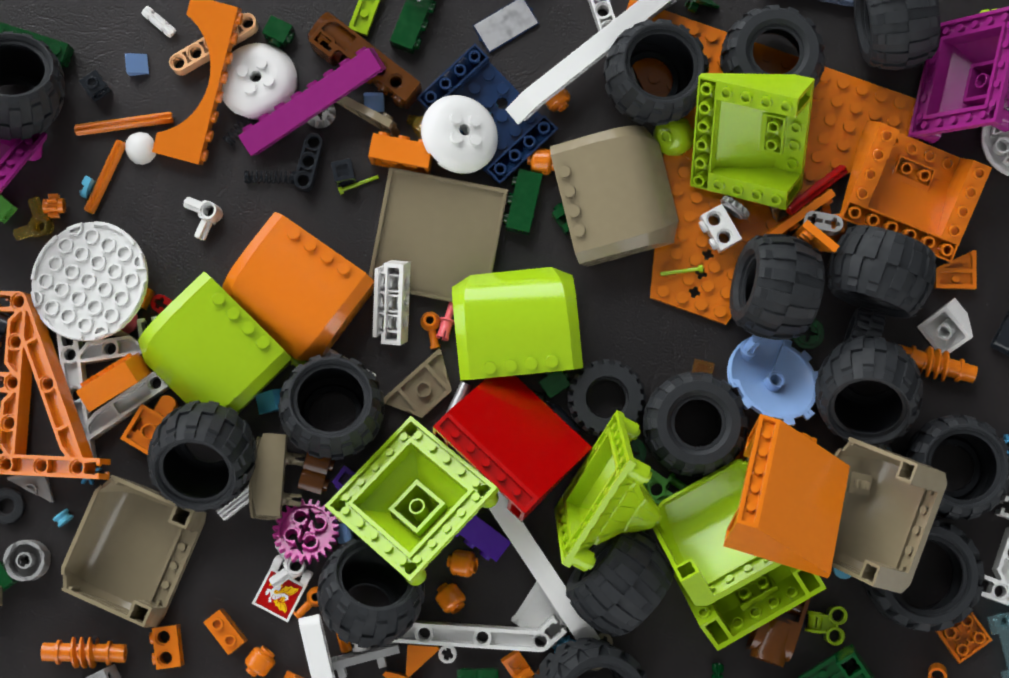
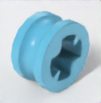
M68 508L53 518L54 522H58L57 526L59 528L67 524L74 517L68 513Z

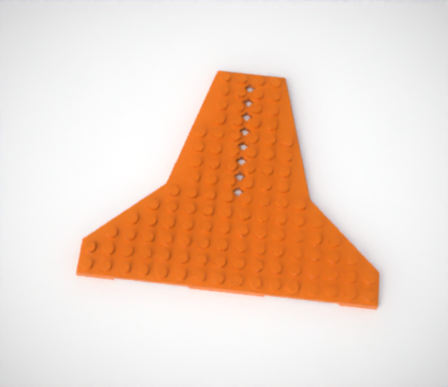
M630 0L627 9L638 0ZM663 10L651 19L653 22L658 19L672 20V24L677 26L682 24L690 29L689 33L694 38L698 37L704 47L702 51L708 57V73H723L720 67L722 44L728 32ZM757 42L754 43V60L767 73H787L795 67L799 60L797 56ZM644 58L632 65L635 76L644 91L660 97H666L670 93L673 83L672 75L663 62L653 58ZM825 67L819 83L813 91L802 189L795 198L839 165L847 167V175L851 173L859 140L867 121L882 122L899 129V133L908 136L916 98ZM696 106L683 117L689 121L688 123L693 129L695 128ZM692 145L689 150L680 156H669L663 153V160L679 224L676 229L675 242L654 249L649 298L726 325L732 316L730 312L731 282L742 249L756 235H764L781 221L789 219L790 215L776 222L772 217L769 206L732 197L747 208L750 213L747 219H738L728 213L742 240L720 253L717 250H713L708 240L710 237L707 232L703 233L699 227V217L722 204L720 200L722 196L726 195L690 186ZM715 216L708 218L711 225L719 224ZM719 234V240L722 243L729 241L726 234ZM710 250L713 258L705 260L702 252ZM698 265H703L704 273H706V277L701 279L698 278V274L695 272L660 275V272L698 267ZM696 287L700 295L692 298L689 289Z

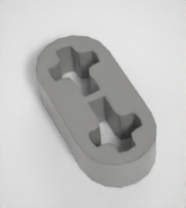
M819 211L808 212L803 220L804 223L806 220L810 221L814 217L816 221L815 226L826 235L835 236L841 232L843 227L841 217ZM832 221L836 222V223H835V225H836V228H835V229H832V228H831V225H830V224H831Z

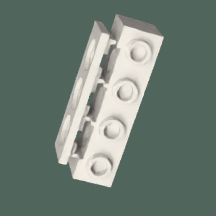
M390 260L385 262L384 266L375 268L373 337L381 335V344L401 346L408 342L411 262Z

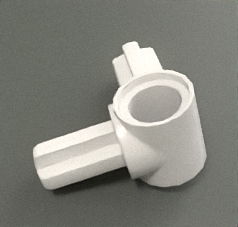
M187 197L184 200L183 206L198 213L201 219L194 236L205 241L212 224L216 225V222L221 220L223 211L221 207L207 200L201 202ZM214 208L213 214L208 216V211Z
M281 553L280 555L284 559V568L269 578V582L274 588H277L290 578L294 580L302 576L306 571L305 562L300 570L292 571L291 566L293 562L291 556L285 559L284 553Z

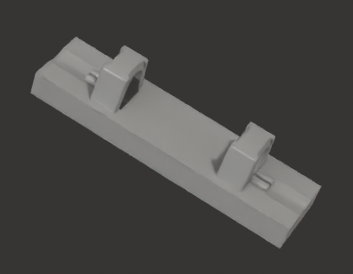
M392 642L379 648L378 646H373L368 651L350 652L331 657L333 670L337 671L338 678H346V667L376 659L379 669L387 667L386 656L400 653L399 643Z

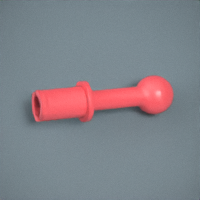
M453 302L448 303L445 317H440L441 323L436 338L440 339L442 337L441 340L443 341L449 340L452 326L455 325L452 319L454 315Z

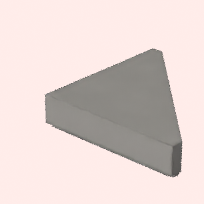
M23 475L7 477L8 481L17 484L25 490L51 503L55 502L48 477Z

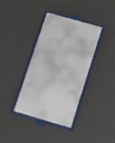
M514 0L472 26L479 36V41L484 44L490 54L539 25V22L533 14V8H530L525 0Z

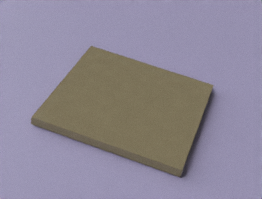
M389 167L369 276L374 281L375 268L384 266V263L390 260L411 262L410 294L453 302L452 286L470 275L493 273L508 189Z

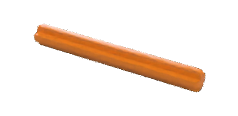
M162 112L76 124L74 131L77 136L169 124L173 123L174 118L172 112Z

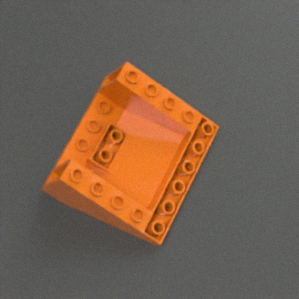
M867 121L859 140L839 217L856 225L880 227L914 238L927 245L936 257L952 263L992 167L975 160L960 158L901 134L899 129L882 122Z
M760 414L747 438L743 455L749 458L739 506L727 527L723 546L828 578L831 574L850 466L782 420Z

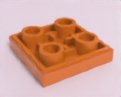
M973 612L962 622L954 624L953 627L942 631H935L958 664L993 641Z

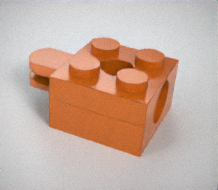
M168 395L162 396L154 409L148 405L141 404L120 439L148 455L149 443L156 427L162 422L164 417L178 408L177 400Z

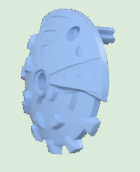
M752 335L735 348L727 366L728 383L732 388H737L745 405L743 408L745 410L751 408L758 414L782 420L789 426H794L796 424L794 419L801 416L805 420H809L815 414L811 407L816 403L815 384L818 377V371H814L808 362L812 357L805 350L800 353L791 347L793 342L791 340H773Z

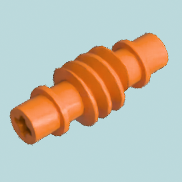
M899 344L914 359L920 374L923 369L925 370V377H928L932 371L933 379L935 380L941 374L942 382L946 376L954 378V382L961 380L973 383L976 379L978 366L965 363V359L962 358L959 361L951 359L948 351L942 353L939 348L934 351V348L931 346L922 351L917 349L916 345L908 347Z
M72 637L70 643H63L62 640H57L56 643H42L40 655L42 661H55L56 665H60L61 662H71L74 668H79L80 665L82 668H87L89 665L93 669L97 666L98 662H105L106 665H111L112 662L125 663L127 659V645L113 644L112 641L101 644L98 637L95 644H93L92 637L88 638L87 644H85L84 637H80L77 644L76 637Z

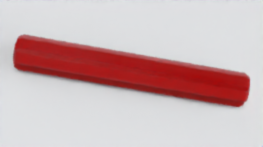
M839 165L795 198L787 207L786 213L794 215L847 175V167Z

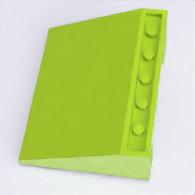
M701 73L698 76L690 186L786 210L802 189L815 79L796 74Z
M782 564L708 606H695L674 571V577L700 628L717 651L827 589L820 576Z

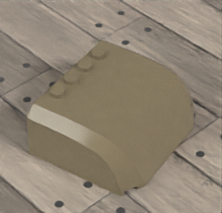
M644 126L618 127L550 146L551 159L575 255L579 264L589 267L675 242L679 219L660 144Z
M849 437V442L843 449L839 448L834 456L848 464L850 469L832 567L873 587L902 593L910 586L947 486L946 473L881 447ZM851 471L873 475L869 496L847 492Z
M111 475L109 480L95 489L61 566V575H63L62 591L139 626L158 627L167 613L203 529L207 513L195 512V510L187 508L182 509L175 506L176 504L169 499L166 500L158 491Z

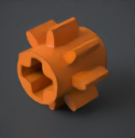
M58 193L48 194V199H43L42 201L43 213L48 214L50 218H60V213L66 212L65 199L60 198Z

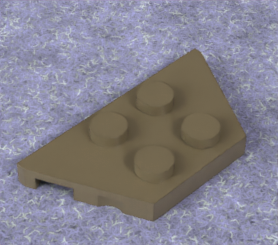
M436 350L384 397V404L423 418L452 392L441 350Z

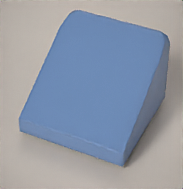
M125 54L126 72L129 76L149 74L147 54Z
M383 92L363 93L365 106L377 112L385 111Z
M340 523V529L337 530L340 535L338 543L345 544V542L354 538L353 531L344 523Z

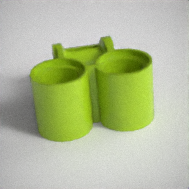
M832 605L827 609L826 613L807 610L809 616L807 627L804 631L823 634L824 640L834 646L844 642L845 633L841 628H838V625L844 624L848 618V613L843 607ZM839 609L841 618L835 621L832 618V613L834 610ZM836 630L839 635L835 641H831L829 638L830 632Z

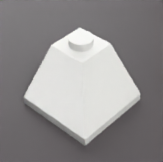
M956 298L942 306L917 326L935 350L941 349L942 353L944 351L951 353L973 337L968 313Z

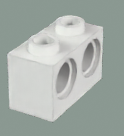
M723 204L718 205L699 217V227L703 233L707 232L710 237L708 240L713 250H717L718 253L742 240ZM715 216L719 224L711 225L708 218ZM719 234H726L729 241L722 243L719 240Z

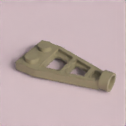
M347 96L336 102L375 127L389 133L392 137H398L400 134L397 123L393 121L394 118L385 112L380 114Z

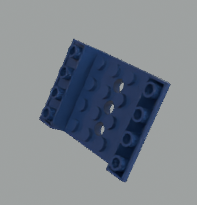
M476 44L472 45L417 97L426 111L440 98L450 95H461L476 100L488 112L492 113L498 132V144L493 158L482 170L499 184L558 130L545 115L542 116L538 111L528 120H523L518 125L505 110L506 108L500 109L497 107L496 103L498 100H506L509 106L520 93L489 62V57ZM459 128L460 133H461L462 135H466V134H464V132H463L462 130H460V128Z

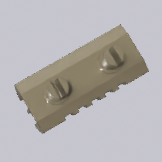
M263 433L262 437H257L256 439L257 458L253 475L249 481V509L251 518L277 520L282 517L283 505L301 506L302 502L292 500L301 498V494L284 493L286 464L303 467L304 461L297 459L304 458L305 454L287 452L288 436L285 434Z

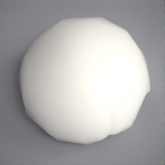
M137 132L131 134L126 140V153L135 164L144 165L150 163L156 156V153L152 152L154 140L148 133Z

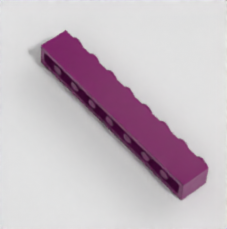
M366 46L356 52L357 56L351 60L350 58L343 60L339 63L340 67L336 70L330 69L325 72L323 79L320 81L314 80L306 86L308 89L302 93L298 91L291 95L289 102L286 104L282 102L276 105L274 112L271 114L265 113L258 118L259 122L253 125L251 123L242 129L243 133L238 135L250 156L260 154L384 71L386 67L375 49L366 48Z

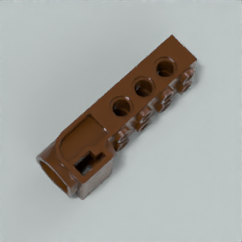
M330 12L324 13L308 33V40L313 51L333 67L347 58L351 60L357 56L356 52L365 46L366 48H374L386 69L382 71L383 75H376L366 83L376 85L377 91L383 92L385 97L389 95L393 99L392 102L400 109L404 107L408 110L422 93L421 83ZM324 42L331 49L330 52L322 46Z
M811 598L750 632L745 648L751 650L749 656L784 667L785 662H789L794 653Z

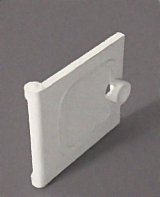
M537 581L516 614L511 618V621L519 627L538 628L554 614L559 623L555 625L553 622L545 631L550 636H553L560 631L561 628L559 626L561 624L567 628ZM542 635L536 637L544 643L547 642L546 637Z

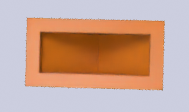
M408 644L406 676L409 678L438 652L440 647L438 645Z

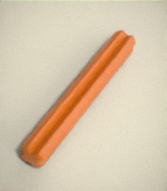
M121 140L115 141L84 207L86 212L95 214L125 150V142Z

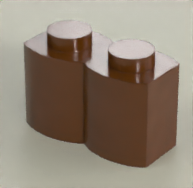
M307 453L297 488L323 494L329 488L330 480L327 477L329 471L333 472L336 460L326 457L319 459L309 456Z

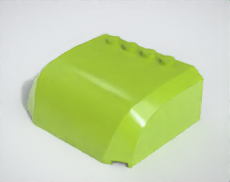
M553 267L474 274L452 286L460 380L583 368L573 275Z
M205 272L176 297L149 324L138 339L144 362L186 404L198 400L201 403L214 401L219 402L221 406L226 408L231 407L238 414L290 364L292 359Z
M742 459L734 460L662 500L658 505L662 518L657 526H653V530L681 584L695 606H708L782 565L723 546L727 527L739 506L748 461H743Z

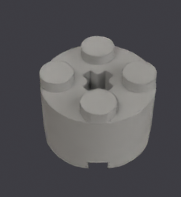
M32 539L20 540L11 544L3 557L7 574L17 581L39 579L47 572L51 562V553L48 548L40 541ZM25 557H29V564H26L27 561L25 560Z

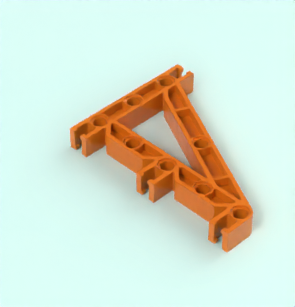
M0 291V298L10 301L9 307H4L0 304V312L13 314L7 320L4 364L9 369V372H0V381H4V386L0 387V393L7 394L1 400L0 449L3 451L0 454V474L109 480L110 472L95 474V464L96 466H102V464L110 465L111 459L94 458L48 328L40 319L33 305L31 294L20 291ZM32 373L37 382L59 448L65 455L64 457L26 455Z

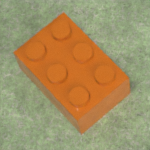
M379 131L378 134L373 133L368 155L371 165L387 168L393 167L424 174H430L434 158L431 153L428 154L422 139L412 141L410 137L398 135V138L391 137L389 133Z
M139 352L133 356L131 353H128L80 383L82 388L77 390L76 393L90 412L135 385L152 372Z

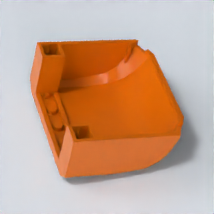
M274 212L235 262L222 288L287 354L299 361H309V358L317 355L325 357L372 295L374 281L366 272L290 219Z

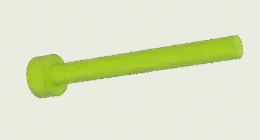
M375 175L343 188L340 186L338 187L340 195L344 194L346 190L379 179V177Z
M698 265V267L664 271L660 272V275L665 276L695 271L703 273V265Z

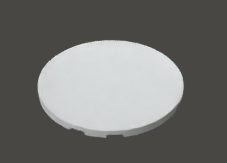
M99 221L81 222L71 225L60 234L53 236L39 253L31 274L32 302L44 324L63 337L76 341H95L109 337L124 328L134 318L144 301L148 287V267L145 256L138 243L117 226Z

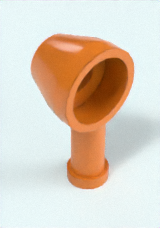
M426 312L422 315L420 323L422 328L429 333L430 349H438L440 344L438 338H436V330L441 323L440 317L435 312ZM432 317L434 319L433 323L428 324L426 322L427 318Z
M318 586L312 587L307 592V601L297 611L293 612L298 619L302 618L312 607H319L318 601L312 598L313 594L317 593Z

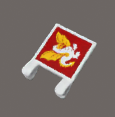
M277 555L252 604L289 622L313 576V572L306 570L300 582L290 578L279 587L274 588L269 582V578L279 572L278 570L284 562L282 556Z

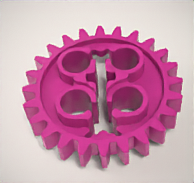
M301 499L300 507L293 506V508H290L286 505L287 512H282V518L275 520L278 525L273 526V530L276 532L272 534L273 538L276 539L274 543L276 547H279V553H284L285 559L291 556L293 563L299 559L302 565L304 560L307 559L308 563L311 564L313 558L319 562L320 555L326 558L325 551L333 552L331 545H337V541L334 538L340 536L339 532L336 531L340 529L339 524H336L338 520L330 511H327L328 509L324 505L321 507L319 500L315 505L312 499H309L308 504H305L304 500ZM309 509L316 514L317 523H324L322 528L316 529L313 520L309 523ZM300 516L306 517L302 522L296 521ZM296 534L299 543L304 542L302 544L303 554L296 549L297 544L295 540H288L290 535ZM310 541L316 542L313 547L306 546Z

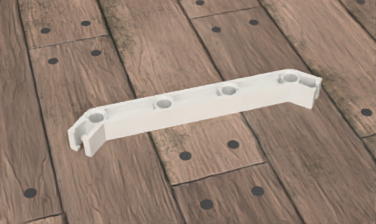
M638 0L526 88L505 110L518 125L523 120H528L542 105L606 56L617 37L624 30L632 28L636 23L653 19L664 9L674 5L677 0Z
M498 491V502L489 510L576 640L579 638H595L600 640L594 628L586 623L570 604L571 600L566 596V586L524 523L507 509L508 499Z
M554 614L538 628L415 620L413 626L401 638L394 639L393 642L544 652L567 633V629L561 624L559 626L561 628L560 631L553 636H550L545 631L553 622L555 625L559 623ZM420 629H429L430 636L422 637L419 632ZM483 631L488 634L489 638L486 641H480L477 634ZM542 635L546 637L547 642L544 645H538L535 642V638Z

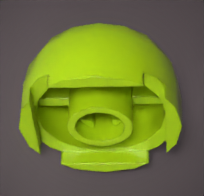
M686 118L655 127L653 137L659 142L662 153L669 156H680L692 147L694 129L691 128Z

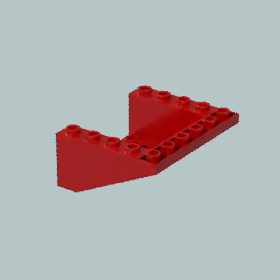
M516 376L486 378L452 407L433 426L432 431L433 435L449 448L453 447L478 472L498 487L499 492L509 500L507 509L521 522L592 449L579 434Z

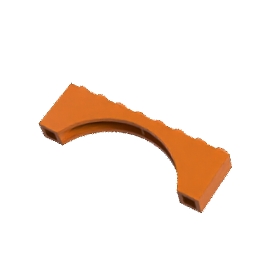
M213 0L189 1L186 15L194 21L202 32L209 50L211 66L209 83L199 106L186 120L171 129L157 132L152 152L198 165H203V162L207 161L209 150H207L208 142L212 141L214 135L212 126L213 123L217 122L219 114L216 111L217 106L223 99L222 86L227 82V67L233 59L232 47L238 40L237 27L241 25L243 20L242 9Z

